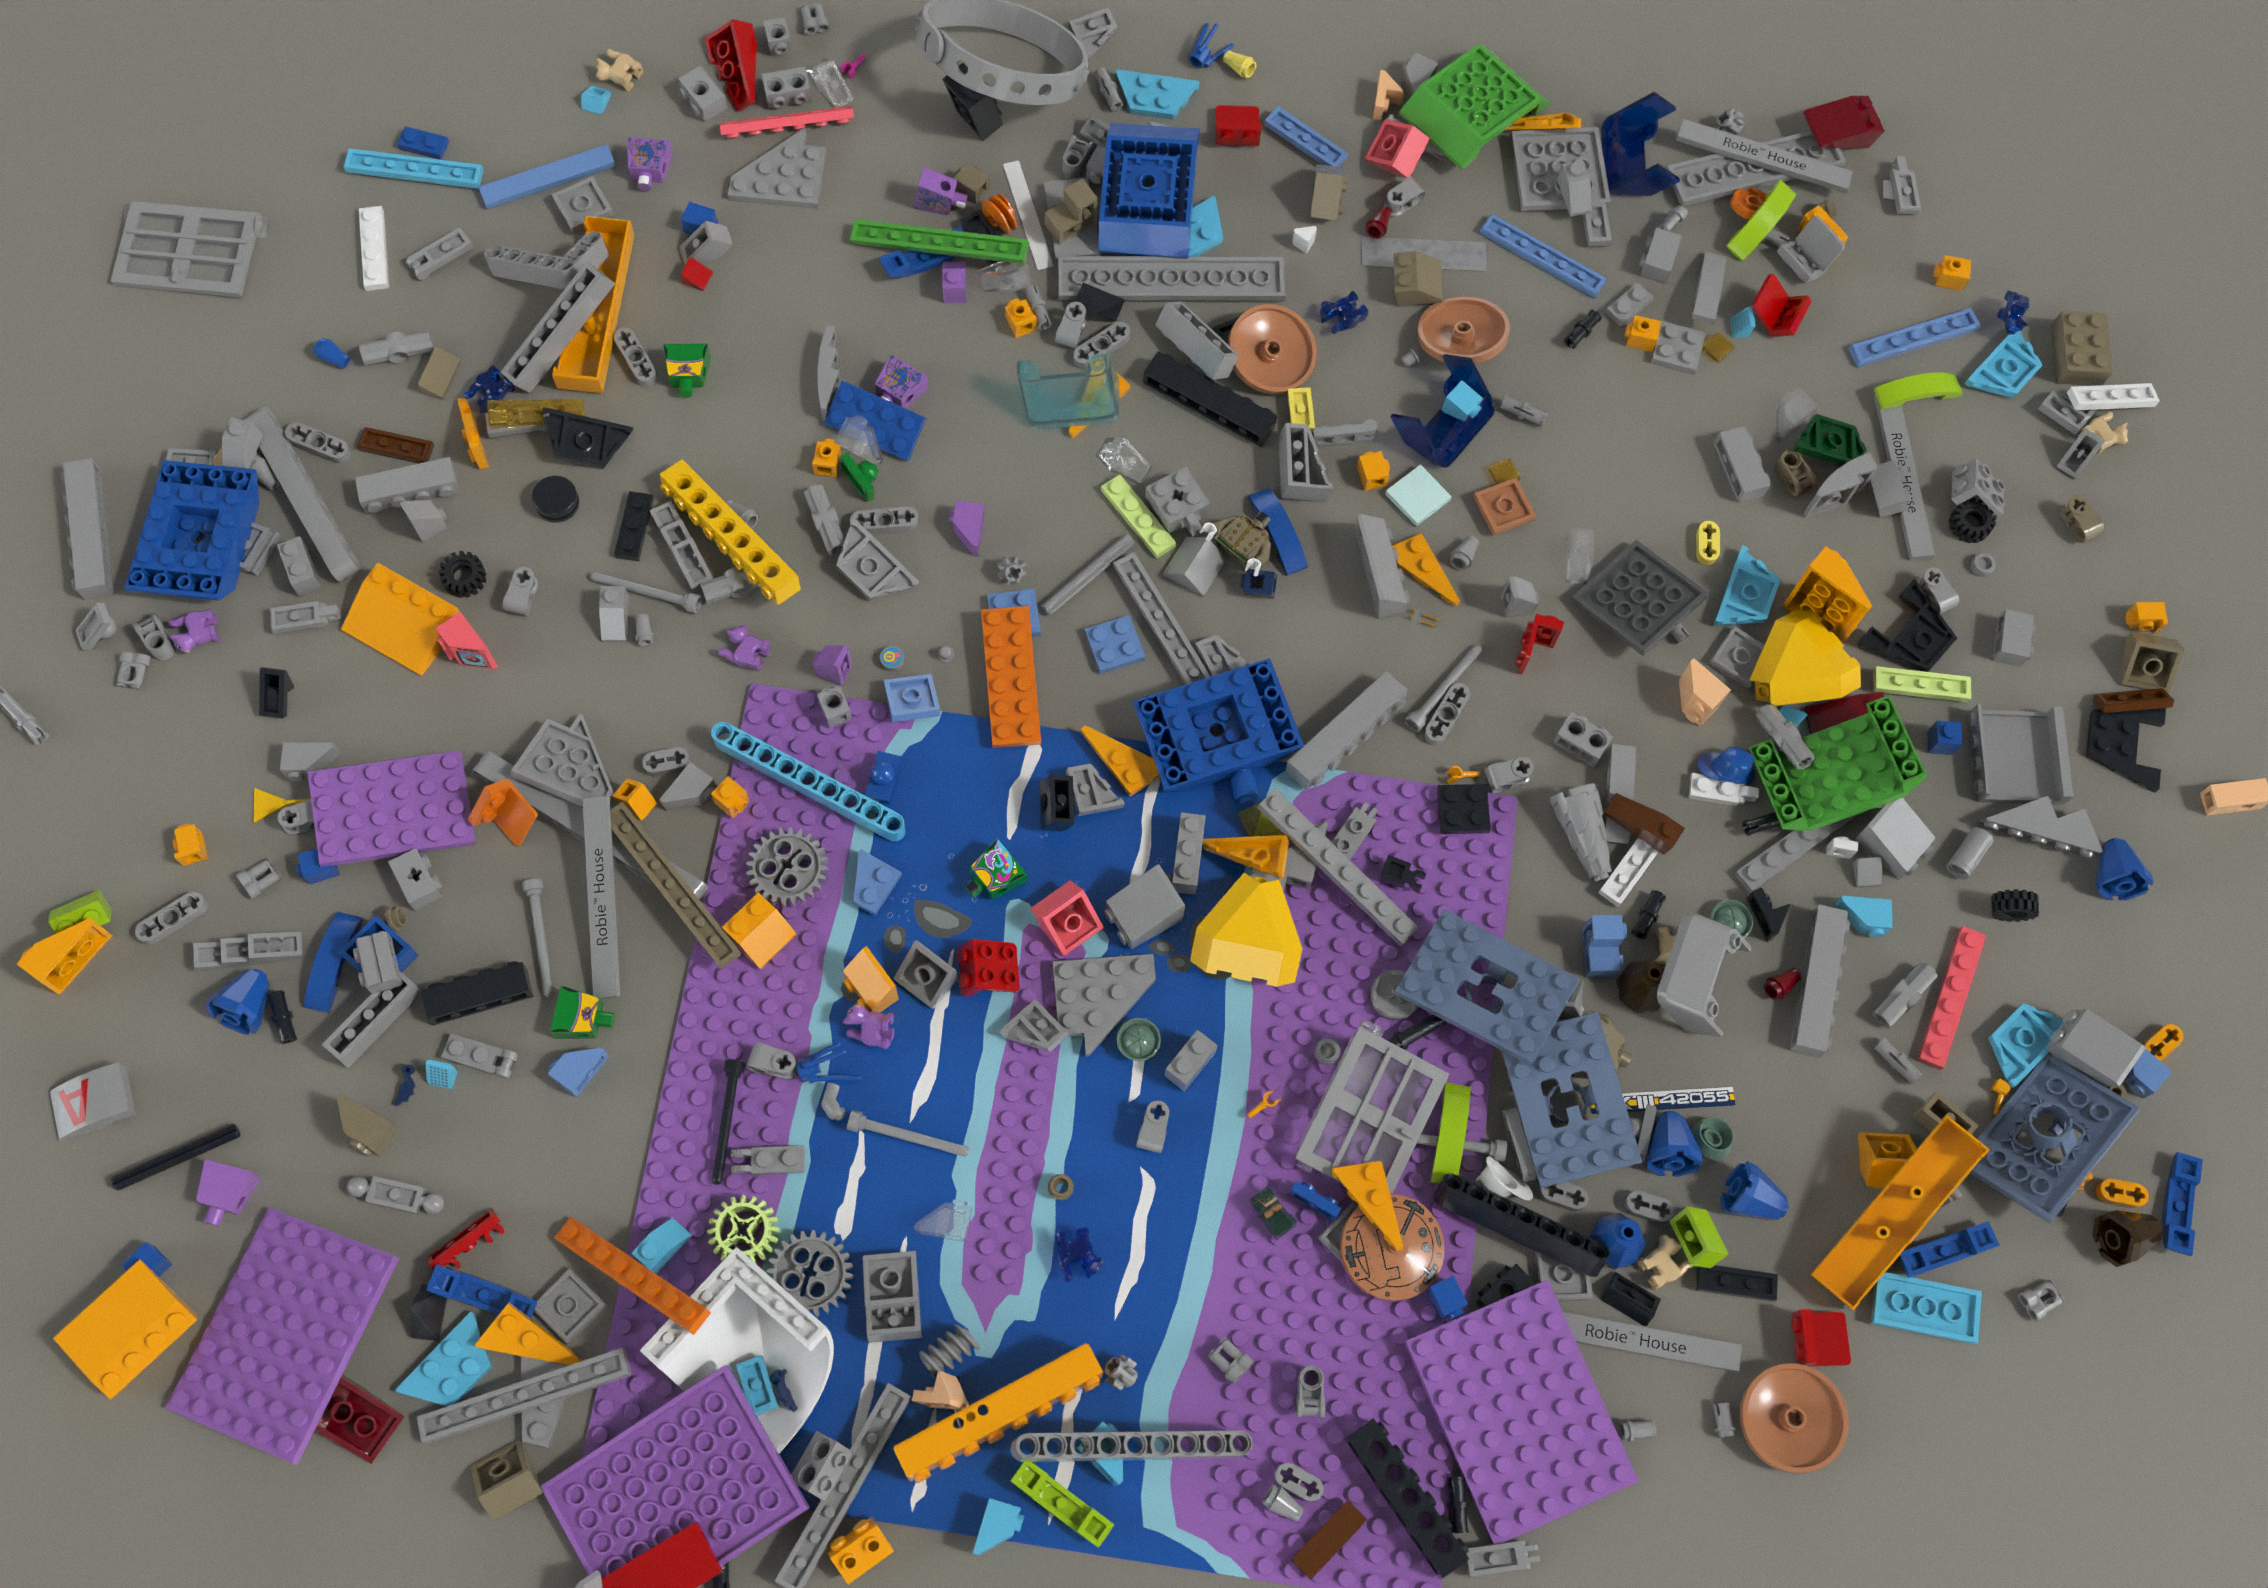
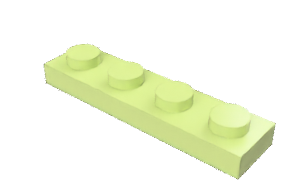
M1120 474L1101 486L1102 493L1156 559L1176 547V542Z
M1876 666L1873 670V692L1969 702L1971 700V677Z

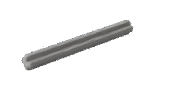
M1123 535L1043 603L1041 606L1043 611L1047 615H1052L1132 547L1134 542L1131 537Z

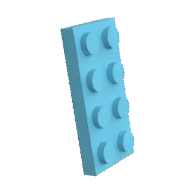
M1885 1272L1874 1285L1871 1324L1975 1345L1978 1344L1982 1291Z

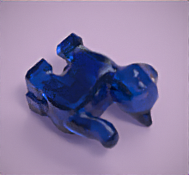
M2008 290L2004 297L2007 305L2005 308L1999 309L1997 317L2005 322L2004 326L2007 333L2014 335L2024 329V327L2029 326L2022 317L2030 307L2028 297Z
M1351 291L1347 297L1341 298L1336 302L1323 301L1321 303V323H1325L1337 316L1340 323L1334 325L1331 329L1333 334H1337L1339 331L1352 329L1359 322L1366 320L1369 311L1364 304L1359 309L1356 308L1357 304L1355 301L1358 300V296L1354 291Z
M494 365L489 367L486 372L478 375L468 391L463 394L465 399L474 397L477 391L484 395L476 402L480 406V413L497 412L499 409L498 402L507 393L515 391L513 383L505 376L501 378L498 374L500 370Z
M1087 1227L1076 1229L1077 1240L1074 1241L1068 1240L1070 1236L1069 1231L1059 1232L1055 1236L1058 1246V1263L1064 1274L1063 1280L1065 1282H1069L1072 1279L1070 1264L1082 1261V1270L1088 1279H1090L1091 1275L1097 1274L1100 1267L1103 1266V1259L1093 1253Z

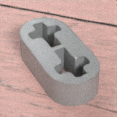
M681 747L650 752L642 760L645 772L652 777L682 772L690 763L688 752ZM677 755H681V758H683L680 764H676V761H674ZM652 760H656L658 763L655 769H652L650 766Z
M1568 1182L1554 1185V1190L1562 1194L1554 1193L1552 1197L1548 1195L1549 1192L1545 1187H1539V1195L1543 1201L1570 1211L1577 1212L1582 1210L1589 1200L1585 1189ZM1575 1193H1578V1198L1582 1202L1574 1205L1573 1199L1566 1197V1195L1573 1196Z
M1633 1191L1624 1200L1625 1210L1629 1214L1655 1223H1667L1675 1214L1674 1205L1669 1200L1642 1191ZM1638 1197L1639 1203L1647 1205V1207L1640 1206L1638 1209H1635V1205L1631 1201ZM1661 1205H1663L1664 1210L1668 1212V1214H1665L1663 1217H1660V1212L1657 1210H1653L1652 1207L1659 1208Z
M1284 1463L1276 1469L1274 1477L1277 1485L1306 1502H1315L1323 1495L1324 1487L1321 1480L1294 1464ZM1287 1469H1291V1476L1296 1478L1298 1482L1295 1483L1291 1480L1287 1483L1282 1482L1283 1476L1280 1475V1471L1285 1472ZM1301 1482L1306 1485L1314 1482L1318 1494H1312L1310 1497L1307 1496V1490L1300 1486Z

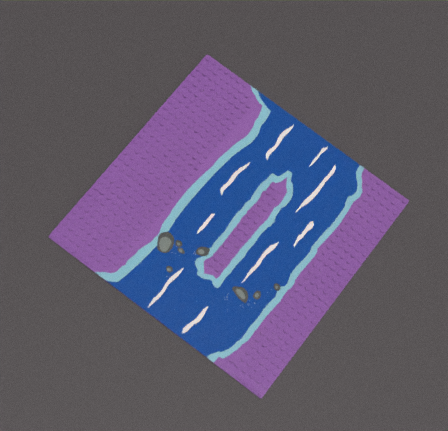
M752 684L749 688L741 730L865 795L870 771L873 767L877 751L901 756L902 760L889 804L876 802L899 813L903 817L906 833L901 840L890 841L734 758L730 778L746 790L750 802L733 819L724 811L722 812L707 881L709 888L705 892L703 905L722 928L756 895V887H751L749 883L753 878H748L746 873L752 869L747 868L746 862L753 861L749 857V852L756 853L753 845H762L763 843L760 838L762 836L767 840L770 839V831L777 836L779 835V828H782L784 834H788L789 828L792 827L794 834H797L800 829L803 830V837L809 833L812 834V842L819 840L820 846L818 848L825 849V854L822 857H827L828 863L823 866L828 867L829 872L822 874L826 877V883L819 882L822 890H813L815 898L812 899L808 895L805 896L806 904H803L799 899L796 900V907H793L791 901L787 902L785 908H783L781 901H778L774 906L797 935L761 970L742 952L741 956L720 970L695 938L626 1254L638 1261L631 1253L652 1231L671 1218L676 1220L692 1236L657 1275L690 1297L722 1263L720 1259L722 1253L715 1255L713 1252L717 1245L710 1246L708 1242L711 1238L715 1237L707 1234L708 1229L715 1228V1226L709 1223V1220H718L714 1210L717 1209L723 1212L722 1202H726L728 1207L731 1206V1197H735L737 1202L741 1203L742 1195H746L747 1203H749L752 1196H755L757 1198L756 1206L764 1200L766 1202L765 1209L771 1207L774 1210L770 1217L778 1218V1222L772 1226L779 1227L780 1232L771 1234V1236H775L778 1239V1243L769 1242L768 1244L773 1248V1252L769 1253L764 1250L762 1252L766 1257L764 1261L759 1256L755 1257L756 1265L766 1274L767 1269L774 1268L769 1259L778 1258L774 1249L781 1251L784 1249L781 1241H785L788 1244L792 1243V1234L798 1240L801 1239V1231H804L806 1236L810 1237L812 1230H815L817 1238L825 1232L827 1235L826 1241H829L834 1236L836 1238L835 1247L839 1244L844 1245V1249L840 1254L849 1253L850 1257L844 1262L853 1264V1268L846 1271L854 1276L853 1279L846 1280V1283L851 1286V1290L843 1289L842 1292L846 1299L839 1297L836 1299L839 1307L836 1308L830 1304L828 1306L830 1313L827 1314L823 1309H820V1314L817 1318L831 1333L834 1345L833 1362L824 1390L814 1409L796 1435L779 1453L790 1474L794 1471L816 1431L839 1442L850 1450L888 1383L912 1397L914 1390L925 1391L926 1387L934 1388L936 1380L921 1361L919 1352L923 1351L929 1355L928 1345L931 1344L938 1348L937 1338H941L946 1342L945 1332L949 1331L955 1335L954 1325L956 1324L962 1328L965 1327L980 1347L977 1350L970 1346L972 1354L970 1357L961 1353L962 1363L955 1359L952 1360L955 1369L951 1370L946 1366L944 1367L945 1373L952 1376H960L963 1393L969 1401V1406L1087 1343L1103 1371L1099 1386L1088 1392L1084 1388L1076 1392L1075 1399L1064 1405L1060 1401L1052 1405L1051 1412L1040 1418L1036 1414L1028 1418L1027 1425L1016 1431L1012 1427L1003 1432V1438L992 1444L988 1440L979 1445V1451L968 1457H965L964 1453L954 1458L956 1463L944 1470L937 1467L930 1471L931 1477L920 1483H916L915 1480L912 1482L908 1480L895 1454L894 1446L953 1414L948 1409L930 1408L913 1402L911 1398L845 1517L867 1520L873 1517L877 1522L978 1537L989 1498L1020 1507V1515H1024L1020 1532L1015 1531L1013 1537L1006 1540L1007 1542L1305 1588H1441L1442 1579H1438L1345 1441V1438L1373 1418L1376 1422L1381 1421L1389 1433L1386 1437L1392 1446L1396 1444L1404 1454L1405 1458L1402 1460L1407 1468L1412 1467L1421 1480L1418 1484L1424 1492L1428 1491L1433 1496L1437 1504L1434 1507L1439 1515L1444 1514L1448 1519L1449 1508H1447V1502H1449L1447 1477H1452L1454 1456L1404 1341L1455 1319L1450 1320L1448 1316L1440 1319L1426 1290L1413 1298L1400 1301L1380 1300L1364 1293L1349 1278L1343 1263L1317 1239L1333 1221L1290 1196L1289 1193L1296 1181L1302 1183V1181L1307 1182L1316 1189L1315 1192L1322 1197L1325 1195L1330 1196L1338 1202L1337 1206L1341 1210L1337 1217L1354 1201L1347 1194L1348 1190L1343 1184L1295 1159L1299 1143L1351 1037L1355 1035L1359 1026L1388 1040L1393 1037L1395 1032H1402L1432 1015V1013L1417 1007L1416 1011L1406 1019L1399 1021L1389 1020L1379 1015L1373 1008L1370 993L1378 976L1390 970H1401L1404 972L1408 970L1443 909L1504 939L1517 798L1515 796L1488 792L1490 833L1440 834L1438 785L1341 770H1328L1324 774V779L1316 787L1312 785L1306 791L1285 772L1287 762L1281 761L1251 771L1255 776L1259 799L1250 807H1241L1235 803L1231 785L1232 777L1189 791H1165L1159 777L1130 797L1081 732L1040 726L1041 745L993 748L990 718L940 711V716L892 722L888 703L845 697L850 708L852 720L829 728L818 701V693ZM831 702L828 707L835 708L840 703ZM1108 736L1153 758L1146 741ZM743 745L739 750L746 751L751 746ZM764 756L760 761L768 762L772 757ZM1091 764L1098 771L1099 776L1105 779L1111 786L1110 790L1118 799L1122 798L1125 803L1124 807L1120 809L1082 816L1077 815L1074 804V825L1065 831L1041 830L1039 782L1049 774L1067 776L1066 769L1068 767ZM785 767L781 772L787 774L793 768ZM807 778L803 781V784L810 785L814 782V779ZM1276 788L1313 825L1322 822V824L1328 822L1325 836L1331 842L1356 807L1361 809L1364 803L1367 802L1370 804L1365 812L1368 815L1373 808L1378 809L1374 816L1377 822L1350 861L1418 926L1409 939L1399 946L1316 866L1310 890L1285 883L1283 891L1302 946L1301 958L1294 983L1276 987L1266 985L1267 980L1252 977V981L1231 978L1232 973L1217 970L1216 974L1207 973L1190 961L1196 928L1243 873L1249 876L1252 875L1253 868L1206 851L1203 848V843L1196 895L1178 893L1185 904L1183 921L1131 950L1128 944L1124 945L1117 934V931H1119L1115 923L1111 924L1108 921L1104 911L1106 910V901L1158 864L1172 884L1181 812L1206 816L1203 839L1285 835L1257 808L1269 793ZM829 789L824 792V795L832 796L836 791ZM848 801L845 806L852 808L857 802ZM870 812L866 817L868 819H875L879 814ZM893 823L888 826V829L894 831L900 825ZM999 839L1027 873V882L995 899H990L985 891L972 898L964 887L974 879L970 872V866L995 840ZM1290 839L1288 849L1291 847L1290 844L1292 843ZM784 847L779 850V854L786 855L791 849ZM860 849L902 872L901 878L876 916L855 905L853 901ZM798 850V851L796 852L795 856H796L798 853H801V850ZM1388 855L1412 863L1409 869L1411 871L1422 870L1426 873L1425 879L1414 878L1416 883L1422 885L1420 891L1411 889L1408 883H1404L1403 887L1400 888L1379 880ZM804 860L799 864V867L807 868L812 862ZM790 865L789 867L784 866L783 869H792V865ZM768 867L765 869L764 874L771 875L776 871V868ZM780 879L777 882H774V885H777ZM789 880L785 883L784 886L786 888H792L796 885L797 882L794 880ZM1071 880L1084 890L1104 928L1063 956L1041 929L1030 908ZM770 898V899L767 900V901L772 905V902H771V899H772V898ZM972 939L1014 943L1017 947L1020 989L1015 993L982 990L970 997L961 996V988L958 983L960 975L959 963L957 961L958 947ZM916 940L957 972L956 983L933 1009L893 979ZM866 946L896 985L899 998L898 1001L880 1012L885 1015L888 1013L894 1014V1022L889 1024V1028H894V1038L888 1049H883L879 1046H867L862 1041L847 1037L846 1033L848 1030L857 1029L861 1031L862 1027L861 1024L843 1023L847 1017L848 1010L858 1003L857 1000L860 999L855 991L850 993L843 983V980L846 979L843 970ZM1154 955L1155 982L1090 1056L1086 1057L1084 1036L1067 1037L1051 1052H1047L1003 1038L999 1033L1000 1029L1034 999L1057 1021L1053 961ZM1478 959L1475 960L1471 969L1479 974L1487 973L1489 964ZM1489 983L1474 986L1469 992L1472 1002L1482 1008L1497 1006L1498 997L1492 994L1495 986ZM1462 984L1456 992L1463 998H1465L1467 984ZM1130 1019H1147L1154 1023L1160 1032V1048L1148 1060H1130L1118 1048L1116 1041L1118 1030L1123 1023ZM1447 1022L1446 1025L1410 1044L1406 1051L1449 1073L1447 1083L1471 1087L1465 1140L1484 1143L1494 1046ZM1199 1030L1218 1046L1214 1056L1184 1092L1164 1076L1165 1070L1194 1033ZM1322 1039H1333L1340 1046V1056L1332 1065H1323L1315 1058V1047ZM755 1042L792 1053L796 1061L840 1042L841 1046L827 1054L845 1049L846 1053L819 1063L821 1073H817V1076L860 1075L862 1079L854 1081H819L809 1084L808 1079H800L799 1073L792 1079L784 1080L770 1075L755 1073L748 1070L746 1066ZM1365 1044L1343 1090L1363 1100L1381 1064L1380 1056L1382 1055L1378 1056L1374 1048ZM1390 1058L1369 1104L1386 1112L1407 1068L1406 1065ZM728 1059L739 1060L746 1063L745 1071L737 1082L723 1181L721 1184L715 1185L712 1182L728 1078L725 1076L726 1072L723 1071L725 1060ZM787 1061L786 1065L781 1064V1068L784 1069L785 1066H790L789 1061ZM1413 1070L1391 1115L1410 1125L1432 1079ZM828 1083L840 1086L836 1101L840 1107L845 1109V1116L840 1121L828 1118L821 1106ZM1444 1087L1421 1134L1438 1136ZM1275 1089V1091L1269 1094V1099L1275 1102L1281 1097V1101L1273 1107H1266L1250 1118L1247 1113L1263 1101V1096L1266 1092ZM1153 1101H1162L1169 1108L1166 1136L1161 1153L1136 1148L1146 1109ZM1334 1107L1313 1153L1332 1163L1354 1116ZM1155 1109L1153 1112L1154 1119L1159 1120L1160 1116H1164L1160 1114L1159 1109ZM856 1110L863 1112L862 1115L867 1116L869 1120L967 1146L970 1152L967 1156H960L866 1129L853 1132L847 1130V1124L851 1111ZM1360 1120L1338 1166L1344 1167L1361 1164L1377 1128ZM1382 1133L1369 1162L1382 1161L1386 1176L1402 1142L1385 1139ZM1416 1144L1393 1194L1407 1196L1418 1201L1437 1220L1443 1234L1445 1252L1441 1270L1430 1286L1454 1276L1468 1303L1462 1309L1464 1314L1457 1317L1460 1318L1468 1314L1477 1223L1436 1203L1434 1193L1439 1184L1430 1183L1436 1146ZM804 1145L805 1173L752 1176V1174L731 1173L732 1166H751V1158H732V1150ZM1463 1150L1458 1176L1476 1184V1179L1482 1172L1483 1153ZM1057 1174L1069 1176L1074 1184L1072 1195L1063 1201L1055 1200L1048 1192L1049 1180ZM1064 1184L1056 1186L1058 1192H1063L1066 1189ZM1269 1189L1277 1200L1265 1208L1254 1199ZM1277 1203H1280L1283 1208L1278 1212H1274L1273 1216L1267 1219L1264 1213ZM750 1211L736 1213L743 1220L749 1219L752 1216L755 1218L758 1215ZM730 1219L727 1220L723 1228V1241L728 1238L727 1235L733 1229ZM764 1221L759 1224L760 1227L754 1233V1239L757 1243L761 1241L764 1235ZM736 1222L740 1230L738 1236L742 1234L750 1241L751 1239L747 1232L749 1226L745 1228L739 1222ZM739 1243L729 1247L732 1250L737 1247L741 1251L751 1249L746 1243ZM806 1251L799 1252L796 1255L795 1261L801 1264L805 1263L809 1258V1253ZM916 1251L922 1338L869 1343L866 1326L863 1256ZM820 1252L815 1253L810 1272H804L807 1281L800 1293L801 1297L805 1296L809 1278L816 1276L813 1267ZM824 1260L820 1265V1270L823 1272L832 1270L834 1261ZM795 1276L790 1277L786 1282V1287L789 1289L796 1288L800 1283V1279ZM619 1285L605 1353L620 1348L626 1349L631 1376L597 1387L582 1458L684 1392L640 1351L669 1318L621 1285ZM815 1285L811 1290V1296H822L825 1292V1287L823 1285ZM1225 1337L1241 1353L1247 1354L1255 1361L1233 1385L1225 1378L1226 1374L1209 1359L1210 1357H1207L1213 1349L1217 1350L1220 1347L1219 1343ZM1224 1350L1219 1352L1230 1364L1234 1361ZM1120 1354L1126 1358L1129 1357L1137 1363L1133 1368L1137 1371L1135 1383L1129 1388L1123 1387L1121 1391L1116 1387L1113 1388L1105 1381L1108 1377L1105 1373L1107 1362L1113 1357L1119 1358ZM1307 1366L1318 1367L1324 1376V1419H1320L1319 1416L1296 1417L1297 1378L1300 1371ZM1308 1371L1304 1374V1382L1308 1386H1315L1317 1376L1315 1373ZM986 1405L978 1407V1413L982 1416L988 1413ZM1305 1405V1407H1316L1313 1405ZM1101 1422H1104L1106 1425L1111 1423L1119 1432L1245 1431L1250 1435L1253 1442L1252 1449L1247 1455L1235 1459L1123 1460V1481L1116 1487L1090 1461L1033 1462L1056 1482L1114 1524L1099 1548L1083 1538L1011 1482V1479L1023 1464V1462L1017 1461L1012 1456L1011 1444L1016 1438L1027 1433L1092 1432ZM1182 1438L1180 1441L1181 1449L1189 1452L1190 1444L1186 1439ZM1208 1438L1207 1448L1211 1452H1215L1216 1443L1213 1439ZM1234 1438L1233 1447L1239 1452L1242 1449V1443L1239 1439ZM1129 1439L1127 1447L1130 1452L1136 1453L1138 1449L1137 1443ZM1155 1439L1154 1448L1159 1453L1163 1452L1164 1445L1161 1440ZM1022 1440L1019 1445L1020 1451L1025 1455H1029L1031 1446L1027 1441ZM1048 1440L1047 1450L1054 1455L1058 1451V1446L1053 1440ZM1075 1440L1074 1449L1077 1453L1082 1454L1077 1449V1447L1082 1442L1080 1440ZM1372 1443L1370 1452L1374 1457L1380 1458L1383 1455V1448L1378 1443ZM1284 1463L1294 1464L1321 1480L1324 1487L1323 1495L1315 1502H1306L1286 1491L1299 1505L1304 1507V1511L1297 1522L1266 1510V1506L1262 1504L1263 1497L1270 1486L1274 1484L1279 1487L1274 1475L1276 1469ZM1388 1466L1386 1476L1392 1481H1397L1399 1471L1394 1466ZM1287 1469L1285 1472L1280 1471V1475L1283 1476L1282 1482L1287 1483L1291 1480L1297 1483L1298 1480L1291 1476V1469ZM1301 1482L1300 1486L1307 1490V1496L1310 1497L1312 1494H1318L1314 1482L1310 1485ZM798 1486L810 1507L806 1511L814 1512L821 1499ZM1405 1489L1402 1492V1499L1406 1504L1411 1505L1415 1501V1495L1411 1490ZM1349 1500L1363 1514L1367 1521L1326 1565L1309 1580L1291 1559L1334 1513ZM1420 1513L1418 1523L1421 1527L1428 1528L1431 1524V1519L1428 1514ZM1437 1536L1434 1540V1546L1438 1551L1444 1552L1446 1540L1441 1536Z

